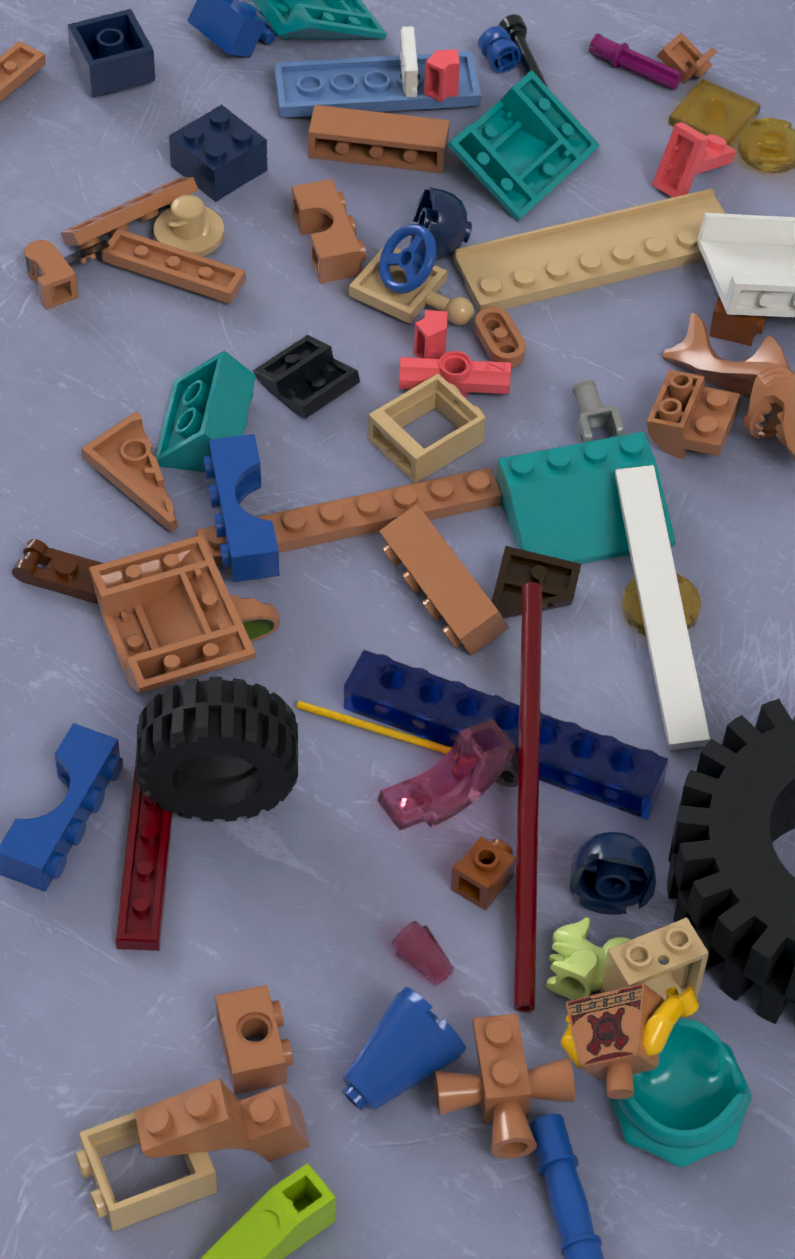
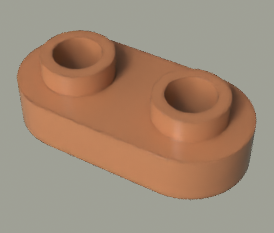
M488 307L479 311L475 317V334L491 362H510L511 368L522 364L525 359L526 343L510 315L505 310L497 307Z

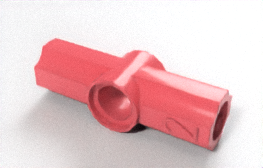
M449 351L443 354L440 359L400 357L399 389H412L434 375L439 374L449 384H454L463 397H466L469 392L510 393V362L471 361L467 354L460 351Z

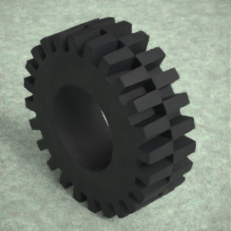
M779 699L761 705L755 727L741 715L727 724L722 745L711 739L700 752L697 770H690L684 783L668 861L671 863L667 878L668 899H677L674 922L684 918H688L709 953L705 970L725 960L720 989L734 1001H737L754 983L761 986L762 992L757 1015L774 1024L777 1023L787 1002L795 1003V878L784 867L772 844L783 834L795 829V716L794 720H792Z

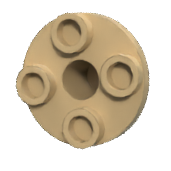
M194 195L177 197L172 202L171 207L162 212L154 223V241L200 256L212 253L224 240V223L222 218L213 209L204 206L203 201Z

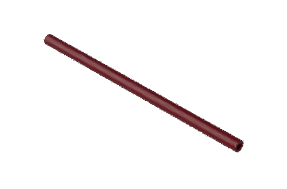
M534 582L526 583L522 586L513 1009L518 1012H532L535 1010L543 587Z

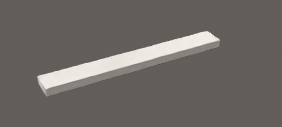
M654 465L616 469L615 480L668 750L703 747L710 741Z

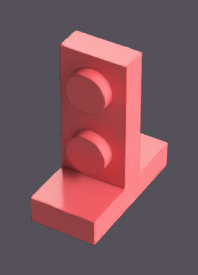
M684 122L674 125L652 185L672 198L688 194L695 175L732 163L737 151L728 146L726 140L720 136L713 134L705 136Z

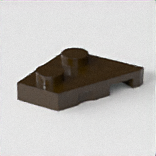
M505 546L492 603L503 619L522 615V586L526 583L534 582L543 587L542 611L572 605L581 564Z

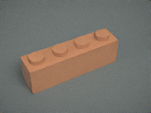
M315 105L308 130V158L443 174L448 151L450 120Z
M415 504L379 531L388 543L382 547L383 551L395 567L402 562L407 571L401 575L414 593L421 589L425 593L427 598L421 602L433 619L436 621L442 616L448 624L442 630L455 648L462 644L472 656L509 629L500 612L418 504Z

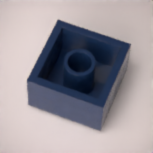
M131 9L67 24L71 58L92 97L155 81L154 51Z
M222 104L169 135L171 167L183 177H194L197 188L215 202L268 170L267 139Z

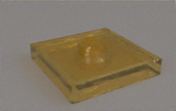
M702 79L671 113L668 125L674 127L675 124L684 122L705 136L713 134L726 140V144L731 147L760 113L761 104Z

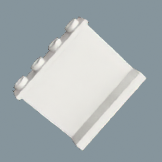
M705 213L697 244L727 315L795 317V217Z

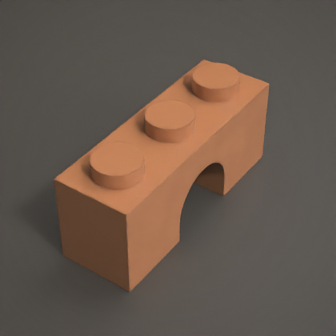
M332 179L292 186V214L301 236L310 234L311 262L320 284L357 277L361 273V261L366 260V250L363 240H357L356 226L353 216H347L346 201L343 192H337Z

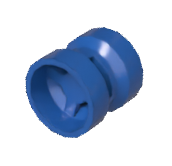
M494 26L487 29L480 36L478 47L481 53L488 58V62L495 72H509L518 65L521 59V51L516 43L512 41L505 28Z

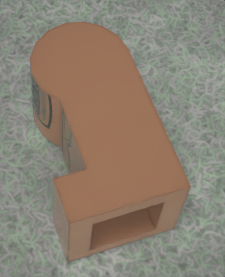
M36 240L29 243L24 250L27 274L29 278L38 282L40 302L45 309L48 310L78 298L76 273L55 245L47 240Z

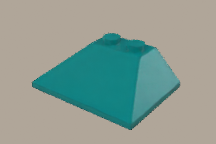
M252 0L258 7L259 13L273 27V32L283 39L385 40L387 36L386 31L361 0Z
M532 70L511 87L473 124L470 123L447 144L517 222L601 146Z

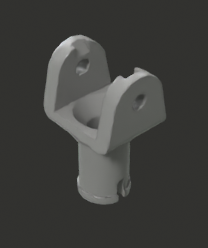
M590 379L580 381L572 389L581 410L575 430L579 443L593 441L591 430L607 427L611 437L624 435V427L618 408L616 406L605 407L602 405L595 387L596 384Z

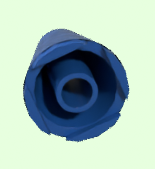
M404 987L396 994L343 1077L347 1087L342 1092L360 1111L366 1106L375 1111L433 1075L434 1070L439 1071L459 1059L466 1050L465 1044L444 1018L440 1021L430 1011L433 1007L409 987Z

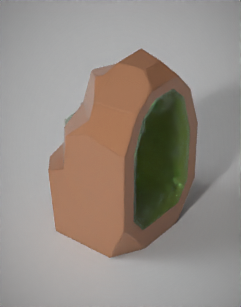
M235 594L230 595L251 642L269 636L278 629L280 617L278 610L272 604L261 603L251 597L239 598Z

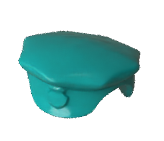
M680 1018L674 1025L663 1050L659 1053L658 1066L651 1071L633 1074L634 1095L627 1099H612L609 1097L608 1099L616 1114L627 1144L645 1150L681 1168L717 1152L732 1148L735 1145L744 1116L751 1102V1093L731 1047L727 1043L722 1042L703 1023Z

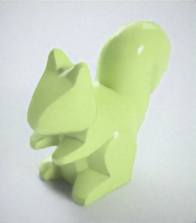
M587 917L580 922L558 928L553 933L552 941L554 943L552 944V949L559 954H551L549 960L552 962L550 969L557 975L547 980L546 988L570 1000L588 997L591 993L600 991L608 949L631 939L615 937L609 939L600 948L587 940L590 929V919Z

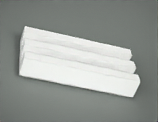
M414 26L402 27L400 33L403 94L405 97H417L418 65Z

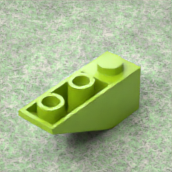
M307 1163L272 1187L200 1259H284L336 1222V1196Z

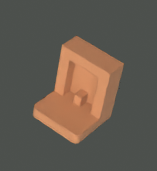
M681 32L657 54V57L666 66L679 71L682 75L681 82L685 84L693 75L697 79L701 78L713 66L709 60L717 51L712 47L703 55Z

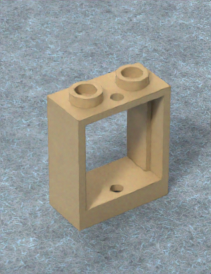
M436 374L368 414V440L413 483H418L484 443L486 417L478 406L472 405L461 395L454 384H449L442 376ZM436 408L458 429L424 449L403 427Z
M684 918L609 948L600 993L644 983L660 995L664 1001L667 999L666 990L668 988L675 987L680 995L686 991L687 987H692L698 1001L709 953L688 918ZM666 959L668 964L662 965L659 961Z
M135 1112L79 1132L82 1150L75 1152L77 1164L83 1179L92 1177L96 1190L90 1192L94 1209L99 1219L107 1216L112 1232L217 1193L216 1171L208 1152L182 1154L190 1173L189 1176L116 1202L100 1157L140 1143Z

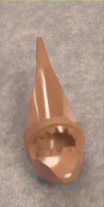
M691 313L687 336L680 344L663 352V359L680 365L697 375L705 376L706 381L728 391L740 393L741 396L749 398L748 415H745L743 418L745 429L758 440L772 438L776 435L779 442L787 447L790 456L795 460V372L790 369L782 348L773 337L767 336L757 352L745 362L722 359L711 348L705 322L698 314ZM771 412L768 423L763 429L758 423L765 421L763 415Z

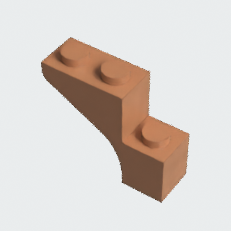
M219 1078L134 1111L142 1152L150 1158L224 1149H245L256 1152L264 1157L267 1162H271L310 1147L301 1106L283 1085L239 1101Z

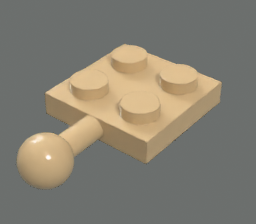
M383 248L349 285L350 297L409 324L426 305L441 311H448V321L457 326L469 323L474 315L473 305L468 299L464 297L449 299L437 293L447 281V270L434 265L427 280L416 290L406 294L390 291L383 284L379 272V261ZM395 248L393 253H400L402 250ZM399 265L390 266L391 276L396 282H407L404 269L399 267Z

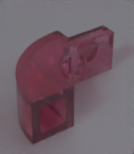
M493 719L459 731L450 751L435 766L416 777L380 790L377 801L399 831L424 821L430 827L436 826L458 814L477 800L505 770L516 747Z

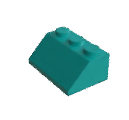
M225 350L174 380L155 454L159 467L205 472L203 456H210L209 440L243 435L247 425L246 417L249 404L253 399L252 391L256 375Z

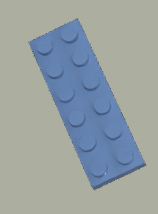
M472 51L458 52L460 62L458 96L447 97L443 102L424 95L425 62L434 53L417 54V97H405L403 94L400 55L275 62L274 76L280 118L312 116L315 105L374 112L480 106L481 93Z

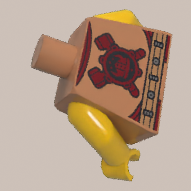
M644 983L566 1001L568 1016L565 1019L568 1025L561 1038V1046L579 1069H583L597 1080L606 1081V1093L609 1098H630L634 1095L633 1074L654 1070L658 1066L659 1053L663 1050L674 1025L681 1017H688L698 1010L699 1003L692 987H687L686 991L680 995L675 987L668 988L665 1001Z

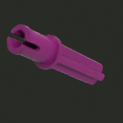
M599 33L591 40L589 53L612 62L613 67L617 69L621 66L671 90L677 89L682 80V75L679 71L629 49L627 43H616Z

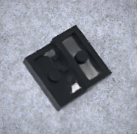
M306 335L253 370L257 380L273 396L305 419L360 383L358 370L334 359L331 346L310 335Z

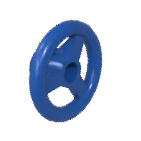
M418 224L406 225L394 232L386 242L380 256L379 272L383 284L390 291L398 294L412 292L419 288L431 274L436 261L437 249L434 236L426 227ZM415 235L408 248L403 249L400 253H393L397 245L404 238ZM399 265V267L404 269L407 282H396L391 276L390 266Z

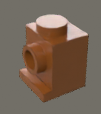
M480 837L460 862L457 861L452 867L451 890L486 911L514 876L516 857L513 856L512 849L500 839H493L489 842Z

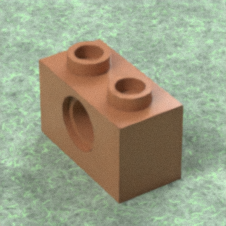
M268 985L215 995L216 1018L234 1095L287 1084L286 1066L293 1065V1055L289 1039L281 1040L278 1027L284 1026L282 1009L279 1000L271 1001ZM253 1035L264 1037L263 1040L258 1042L246 1040Z

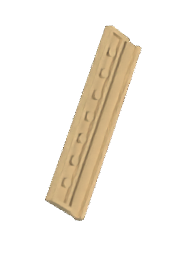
M711 188L458 248L454 251L455 268L457 272H461L465 280V288L478 312L488 307H497L504 310L704 261L697 244L704 214L726 213L716 199L715 191Z

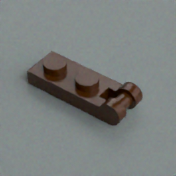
M30 539L23 550L24 558L19 559L12 569V574L17 580L98 604L89 567L103 564L102 562L49 548L38 539ZM41 564L47 567L46 569L38 568L37 565Z

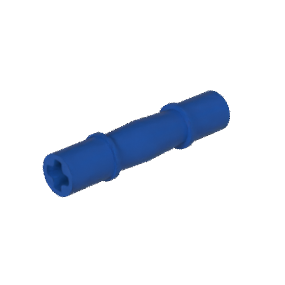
M560 1114L540 1116L531 1121L529 1126L537 1144L535 1152L539 1163L538 1172L542 1177H545L551 1210L563 1242L560 1246L561 1254L565 1259H604L601 1249L602 1241L600 1236L594 1232L588 1201L576 1170L579 1161L577 1156L574 1155L564 1118Z

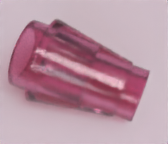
M413 921L392 941L391 945L397 950L396 956L428 980H431L436 986L445 981L455 970V967L450 963V960L427 925L422 927L417 921Z

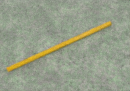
M298 701L296 708L479 765H481L483 757L309 703Z

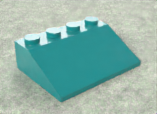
M644 431L498 458L496 481L502 493V507L518 549L580 564L630 555L615 480L616 469L654 465L670 547L675 546L676 540L656 459Z

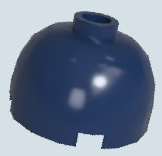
M429 187V190H424L418 201L413 222L426 227L434 236L437 249L436 259L448 258L454 254L456 249L460 248L462 242H468L472 223L467 221V211L462 201L456 195ZM415 235L410 236V244L414 239Z
M619 832L596 834L585 840L574 854L570 872V891L572 895L575 892L580 897V904L584 908L599 914L620 915L626 913V907L639 903L640 909L654 896L656 886L654 861L648 849L637 838Z

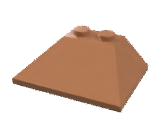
M203 534L89 567L105 628L129 686L138 693L256 658L254 647Z

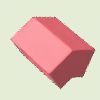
M436 50L425 62L424 95L443 102L447 97L458 96L460 69L458 50Z
M425 310V318L415 322L414 355L416 358L440 359L446 353L448 311Z

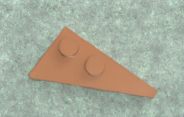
M134 412L82 448V457L86 462L170 532L178 528L171 498H168L156 457L153 456L152 445L149 437L147 438L139 412Z

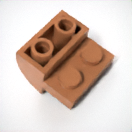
M668 370L647 419L648 433L660 449L674 457L684 459L687 450L720 456L741 405V394L705 387V376Z

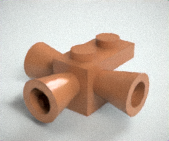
M518 1014L473 1018L472 1027L479 1065L478 1075L434 1070V1092L438 1116L480 1104L483 1124L493 1123L491 1153L495 1157L502 1159L526 1156L537 1147L527 1121L531 1098L571 1103L575 1101V1083L571 1060L567 1057L527 1070Z

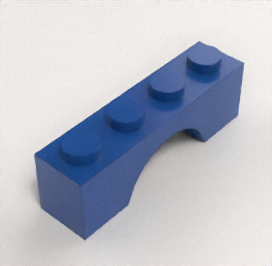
M255 434L209 440L210 456H203L206 479H213L214 485H208L211 508L219 507L220 514H214L217 538L224 537L225 544H220L222 567H230L233 582L280 576L279 550L273 521L254 517L240 506V503L246 496L262 488L261 465Z
M75 723L72 724L54 754L57 776L69 789L65 799L56 809L46 815L31 819H15L0 844V875L46 892L53 878L58 879L62 875L66 866L68 852L72 845L77 846L81 842L86 829V821L92 812L97 813L105 796L104 790L110 780L115 781L118 778L123 766L118 739Z

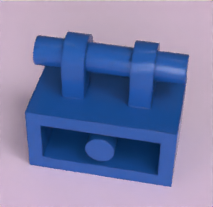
M196 0L187 20L188 23L229 55L251 57L259 40L264 41L266 44H271L276 37L275 33L270 30L269 24L256 14L257 9L239 0Z

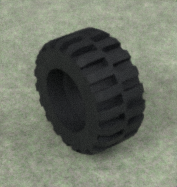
M210 677L207 681H199L196 678L187 680L182 686L172 685L165 689L163 695L158 693L152 698L139 716L136 749L137 781L148 798L154 803L158 802L162 809L170 813L176 811L181 817L188 819L199 817L202 821L214 822V819H225V822L237 821V818L242 816L247 818L258 816L261 810L268 812L289 795L298 779V723L296 722V716L289 705L275 692L269 694L266 687L257 683L253 686L249 685L243 679L233 678V681L222 680V677Z

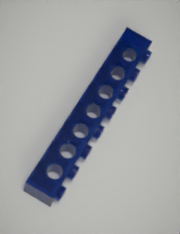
M363 650L344 684L345 710L424 739L481 756L487 762L492 760L495 749L499 747H506L519 752L520 705L506 701L498 695L475 690L462 682L450 681L431 674L423 668H414L397 662L387 655L375 654L367 650ZM540 711L539 780L648 820L665 781L668 758L659 756L652 750L640 749L620 742L613 736L601 735L584 729L574 722H565L553 718Z

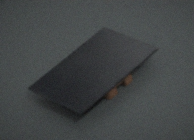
M104 239L96 245L81 249L64 257L68 264L78 260L83 264L87 262L86 258L95 259L96 252L110 245Z

